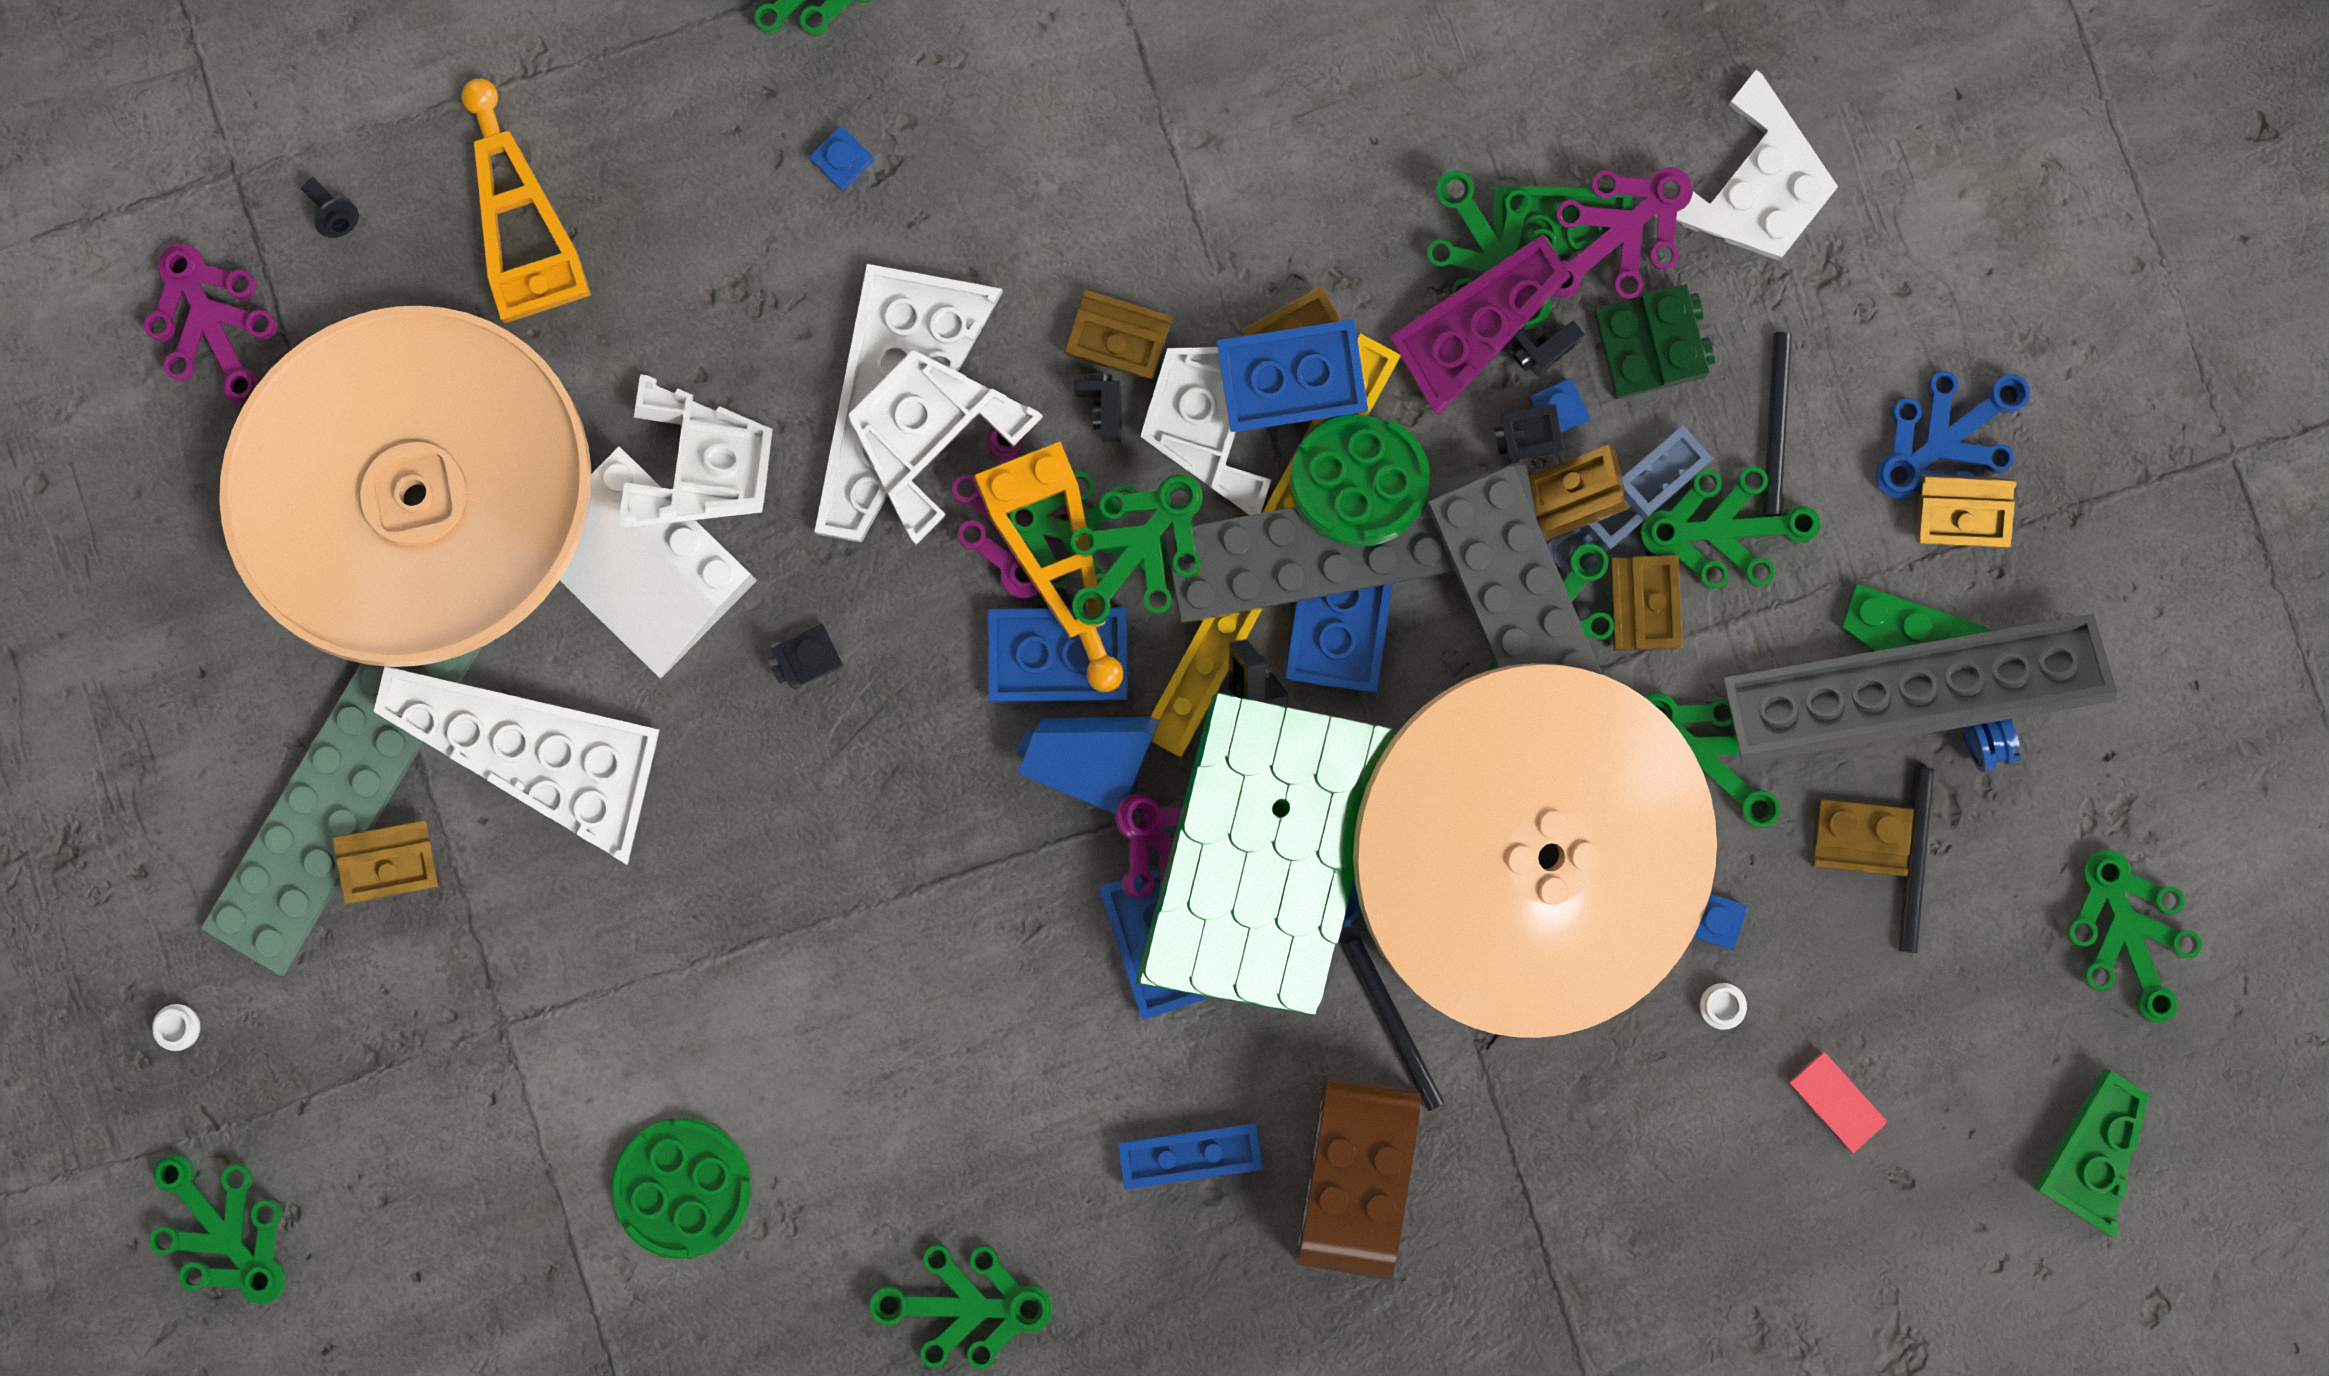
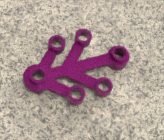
M1667 167L1660 169L1650 179L1618 177L1609 170L1601 171L1592 178L1591 190L1598 198L1607 199L1615 194L1646 198L1631 211L1585 207L1574 200H1567L1557 207L1555 212L1556 221L1564 228L1570 229L1578 225L1610 227V229L1570 262L1562 261L1572 277V282L1567 288L1559 287L1552 296L1567 298L1574 295L1581 286V276L1621 243L1620 271L1614 280V291L1623 299H1631L1638 296L1643 288L1642 279L1638 275L1643 224L1657 213L1656 244L1650 249L1649 260L1655 268L1661 270L1671 268L1676 264L1678 250L1674 245L1677 212L1689 204L1693 195V186L1690 178L1684 171L1678 168ZM1601 176H1608L1613 180L1614 187L1610 193H1602L1598 189L1597 181ZM1666 182H1673L1678 187V194L1674 199H1668L1662 193V187ZM1565 206H1573L1577 209L1578 218L1575 222L1567 223L1563 220L1561 213ZM1660 247H1667L1671 251L1672 257L1667 264H1661L1656 259V251ZM1625 276L1632 277L1636 282V289L1631 294L1624 293L1620 288V282Z
M188 244L172 245L162 253L158 262L159 275L165 282V286L156 312L149 314L144 321V330L149 337L156 341L163 342L169 340L175 333L173 317L184 292L191 308L176 352L168 355L164 361L166 374L179 382L187 381L194 375V359L204 332L226 376L223 382L225 396L232 403L243 407L255 387L261 381V378L252 371L243 368L221 323L246 330L259 340H267L276 333L277 322L272 315L263 310H256L251 313L210 300L201 283L227 289L235 298L247 300L257 290V282L249 273L243 270H236L231 273L206 265L203 256L194 247ZM182 258L186 259L187 268L185 271L175 273V262ZM240 278H247V289L240 293L236 292L234 288L235 282ZM260 318H267L269 322L268 328L264 332L257 333L254 327L256 321ZM159 319H164L166 321L165 331L161 334H155L153 332L154 323ZM179 359H184L187 364L185 371L181 374H175L173 372L174 363ZM245 378L248 382L246 391L236 394L234 391L235 382Z
M991 427L987 436V447L989 452L999 459V465L1017 459V455L1023 447L1024 437L1014 447H1003L997 442L999 433ZM970 475L958 477L952 486L954 499L960 504H969L991 521L974 478ZM963 482H969L974 486L975 492L969 498L961 497L957 492L958 485ZM1059 509L1051 517H1068L1067 509ZM1021 510L1015 514V521L1018 525L1026 527L1031 524L1032 517L1027 511ZM970 520L961 525L958 532L960 544L966 549L976 550L1001 570V582L1009 594L1024 599L1039 593L1031 580L1027 583H1021L1016 579L1015 571L1021 565L1012 552L1009 553L986 537L985 528L981 523ZM974 527L980 531L981 538L978 542L969 543L964 539L963 533L967 528ZM1044 535L1053 553L1061 543V540Z
M1144 794L1127 796L1119 803L1115 814L1116 825L1120 833L1129 839L1130 871L1125 874L1122 880V888L1127 896L1131 898H1144L1149 896L1154 889V879L1148 872L1149 844L1159 854L1161 889L1173 844V839L1161 826H1177L1182 808H1159L1152 798ZM1135 809L1141 815V822L1138 826L1134 825L1132 821V812ZM1137 875L1143 881V888L1140 892H1137L1133 886V881Z

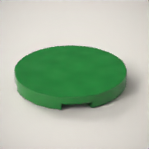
M1356 413L1336 416L1314 427L1299 444L1291 466V495L1301 517L1320 535L1344 545L1373 546L1398 537L1418 519L1428 497L1430 470L1427 457L1419 442L1406 428L1393 420L1388 422L1371 416L1356 415Z
M673 1118L647 1127L635 1135L624 1147L613 1170L611 1196L618 1219L625 1229L624 1231L636 1244L661 1257L688 1259L717 1249L737 1232L750 1207L752 1177L743 1151L725 1131L703 1120Z

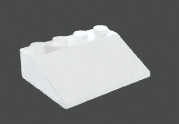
M618 447L591 474V496L583 533L573 558L560 581L659 678H662L757 580L696 520L626 528L618 527L624 482L662 488L625 451Z

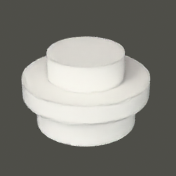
M1718 983L1707 988L1702 994L1699 1005L1700 1013L1704 1021L1711 1027L1722 1030L1731 1029L1740 1024L1744 1019L1747 1011V1002L1744 994L1736 986L1728 983Z
M181 1004L166 1006L154 1018L152 1025L154 1038L160 1046L167 1050L180 1051L187 1049L195 1043L199 1036L200 1020L197 1014L188 1006Z

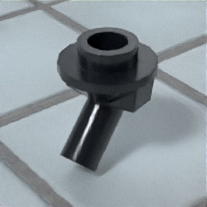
M314 177L301 187V190L319 208L315 213L314 224L316 230L322 236L338 238L348 234L357 225L359 212L349 198L341 193L333 197Z

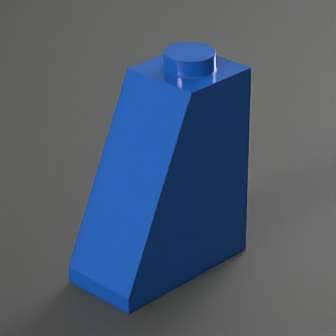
M1153 717L1042 719L1034 732L1026 730L1016 753V756L1023 758L1018 774L1116 814L1119 803L1125 797L1132 794L1160 720Z

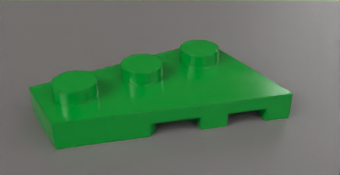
M1494 186L1492 230L1501 243L1508 212L1505 207V200L1513 190L1524 189L1532 195L1534 203L1532 210L1525 217L1518 250L1529 244L1530 237L1536 230L1548 228L1557 236L1558 244L1555 251L1559 257L1586 249L1610 227L1578 225L1570 229L1564 228L1558 224L1555 217L1556 209L1561 203L1567 200H1574L1585 207L1631 211L1632 196L1615 194L1610 198L1601 199L1594 195L1591 188ZM1613 188L1598 189L1602 193H1610ZM1517 194L1512 197L1511 207L1513 210L1522 212L1527 209L1528 200L1524 195ZM1565 206L1561 213L1563 220L1567 223L1575 222L1578 218L1577 209L1573 206ZM1542 233L1552 244V238L1548 234Z
M1856 584L1853 587L1840 629L1867 650L1874 652L1988 632L1989 627Z
M2103 1069L2033 1189L2107 1236L2116 1239L2119 1222L2116 1221L2121 1197H2126L2129 1180H2126L2132 1151L2137 1149L2149 1094L2113 1071Z

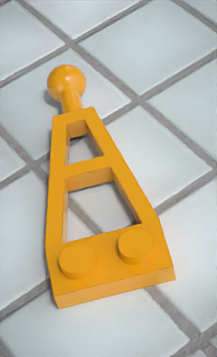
M483 78L470 80L463 87L461 98L465 108L471 113L476 114L483 139L474 142L487 276L501 320L506 324L591 296L576 248L509 130L500 132L493 110L498 102L496 87L490 81ZM506 151L525 186L495 195L491 156ZM534 202L561 253L504 272L498 214Z
M1061 441L974 475V481L990 520L1068 638L1080 636L1090 661L1086 672L1088 683L1099 692L1115 690L1123 680V668L1117 659L1107 656L1096 629L1104 625L1105 622L1097 626H1087L1078 619L1075 620L1050 582L1079 570L1083 589L1088 587L1095 588L1098 583L1092 556L1081 557L1076 554L1041 568L1006 515L1064 492L1072 534L1080 528H1087L1079 486ZM1088 534L1078 537L1076 542L1078 549L1086 551L1091 548ZM1090 599L1086 602L1088 616H1095L1100 612L1101 603L1098 600Z

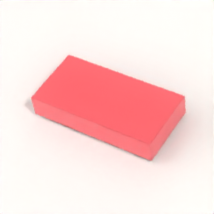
M1821 1052L1788 1082L1851 1153L1856 1152L1888 1122L1825 1052Z

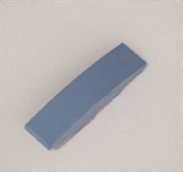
M1684 425L1678 428L1622 477L1625 488L1623 493L1629 505L1628 510L1555 537L1547 543L1563 580L1571 571L1570 556L1577 546L1584 543H1592L1608 553L1714 459ZM1585 553L1581 556L1579 561L1581 568L1588 570L1596 563V557L1593 553Z

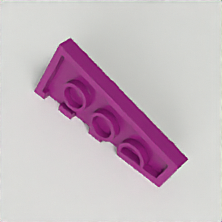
M1543 234L1389 336L1434 413L1440 415L1570 277L1569 272L1549 239Z

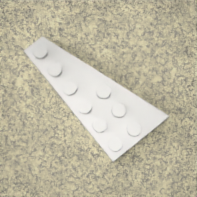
M867 264L815 527L817 535L861 543L888 496L848 418V414L912 350L958 372L1002 295L1003 291L1001 288Z
M384 666L374 708L375 713L628 865L659 736V729Z

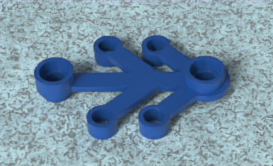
M1949 371L1936 373L1928 383V391L1933 398L1927 442L1913 454L1914 424L1921 418L1922 408L1912 398L1901 399L1892 408L1891 416L1896 424L1892 454L1883 458L1876 468L1875 479L1879 489L1888 497L1902 499L1912 495L1918 488L1921 489V475L1975 477L1967 471L1948 475L1923 470L1936 459L1984 465L1987 470L1996 474L2008 470L2014 463V453L2007 445L1997 444L1993 447L1960 443V441L1998 413H2013L2025 406L2030 397V388L2026 380L2016 374L2002 376L1991 386L1988 399L1948 427L1952 396L1957 392L1959 384L1956 376ZM1944 378L1948 380L1951 386L1949 393L1944 394L1937 390V379ZM2002 388H2009L2014 392L2015 399L2013 403H2006L2001 399L2000 391ZM1902 405H1908L1913 409L1914 418L1908 421L1901 418L1899 409ZM1994 451H2000L2005 455L2006 464L2003 467L1996 466L1992 462L1991 456ZM1898 468L1905 473L1906 478L1903 484H1896L1891 480L1890 473L1892 469Z

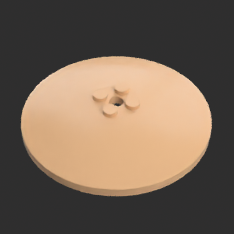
M396 306L372 310L332 324L305 339L268 371L244 404L231 431L224 453L220 476L219 501L221 523L226 544L238 573L259 604L284 628L313 647L336 657L367 665L401 667L445 661L483 647L510 631L535 610L559 582L573 558L588 515L591 496L589 446L574 402L560 379L528 344L511 332L472 314L442 307ZM413 485L425 486L426 496L421 503L414 506L404 503V494L409 487Z
M1538 663L1506 666L1465 679L1443 691L1417 711L1390 741L1367 783L1358 812L1353 853L1355 885L1364 920L1379 952L1401 981L1427 1004L1467 1026L1497 1035L1533 1038L1564 1035L1597 1025L1630 1008L1665 978L1681 958L1701 922L1711 893L1716 867V822L1711 795L1703 771L1693 751L1673 723L1648 699L1628 686L1607 676L1581 668ZM1554 843L1559 850L1558 861L1553 867L1543 869L1538 860L1539 852L1546 844Z

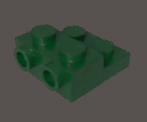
M1687 284L1642 294L1638 299L1594 310L1616 400L1704 379L1709 374L1708 365L1715 363L1712 343L1709 337H1700L1697 321L1703 320V308L1698 293L1689 294Z

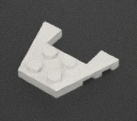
M1755 70L1728 106L1765 133V136L1712 203L1709 204L1693 192L1689 204L1677 212L1676 222L1681 223L1685 228L1712 234L1725 239L1724 241L1780 261L1838 186L1763 75ZM1666 182L1662 187V193L1666 198L1674 199L1678 194V187L1673 182Z
M1218 347L1167 348L1140 437L1237 505L1248 515L1260 514L1271 479L1226 465L1236 432H1230Z
M912 350L848 414V418L911 541L917 545L946 514L912 480L977 415H981L1012 447L1043 416L1038 411L1007 398L1006 395L994 389H989L967 378L965 375Z
M640 374L634 418L682 426L673 489L624 482L618 527L626 528L762 513L773 429L720 406L716 411L692 401V394L677 389L675 393L656 386L657 379Z

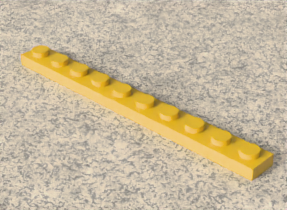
M1360 333L1358 345L1368 412L1356 413V415L1369 416L1401 355ZM1329 418L1313 420L1305 436L1314 427H1316L1317 425H1319L1320 423ZM1294 456L1262 513L1296 507L1290 488V473ZM1263 609L1203 620L1151 717L1160 720L1152 741L1153 744L1180 759L1182 758L1210 706L1212 695L1217 694L1229 672V643L1247 639Z

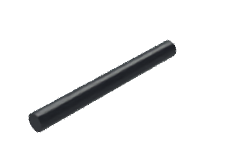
M1788 332L1773 333L1765 465L1768 483L1764 489L1763 515L1781 516L1792 340V334Z
M1916 767L1912 801V809L1914 810L1910 854L1907 862L1908 876H1905L1899 952L1917 953L1934 779V769Z
M1359 937L1345 944L1344 947L1418 1092L1421 1093V1098L1428 1112L1445 1104L1361 938Z

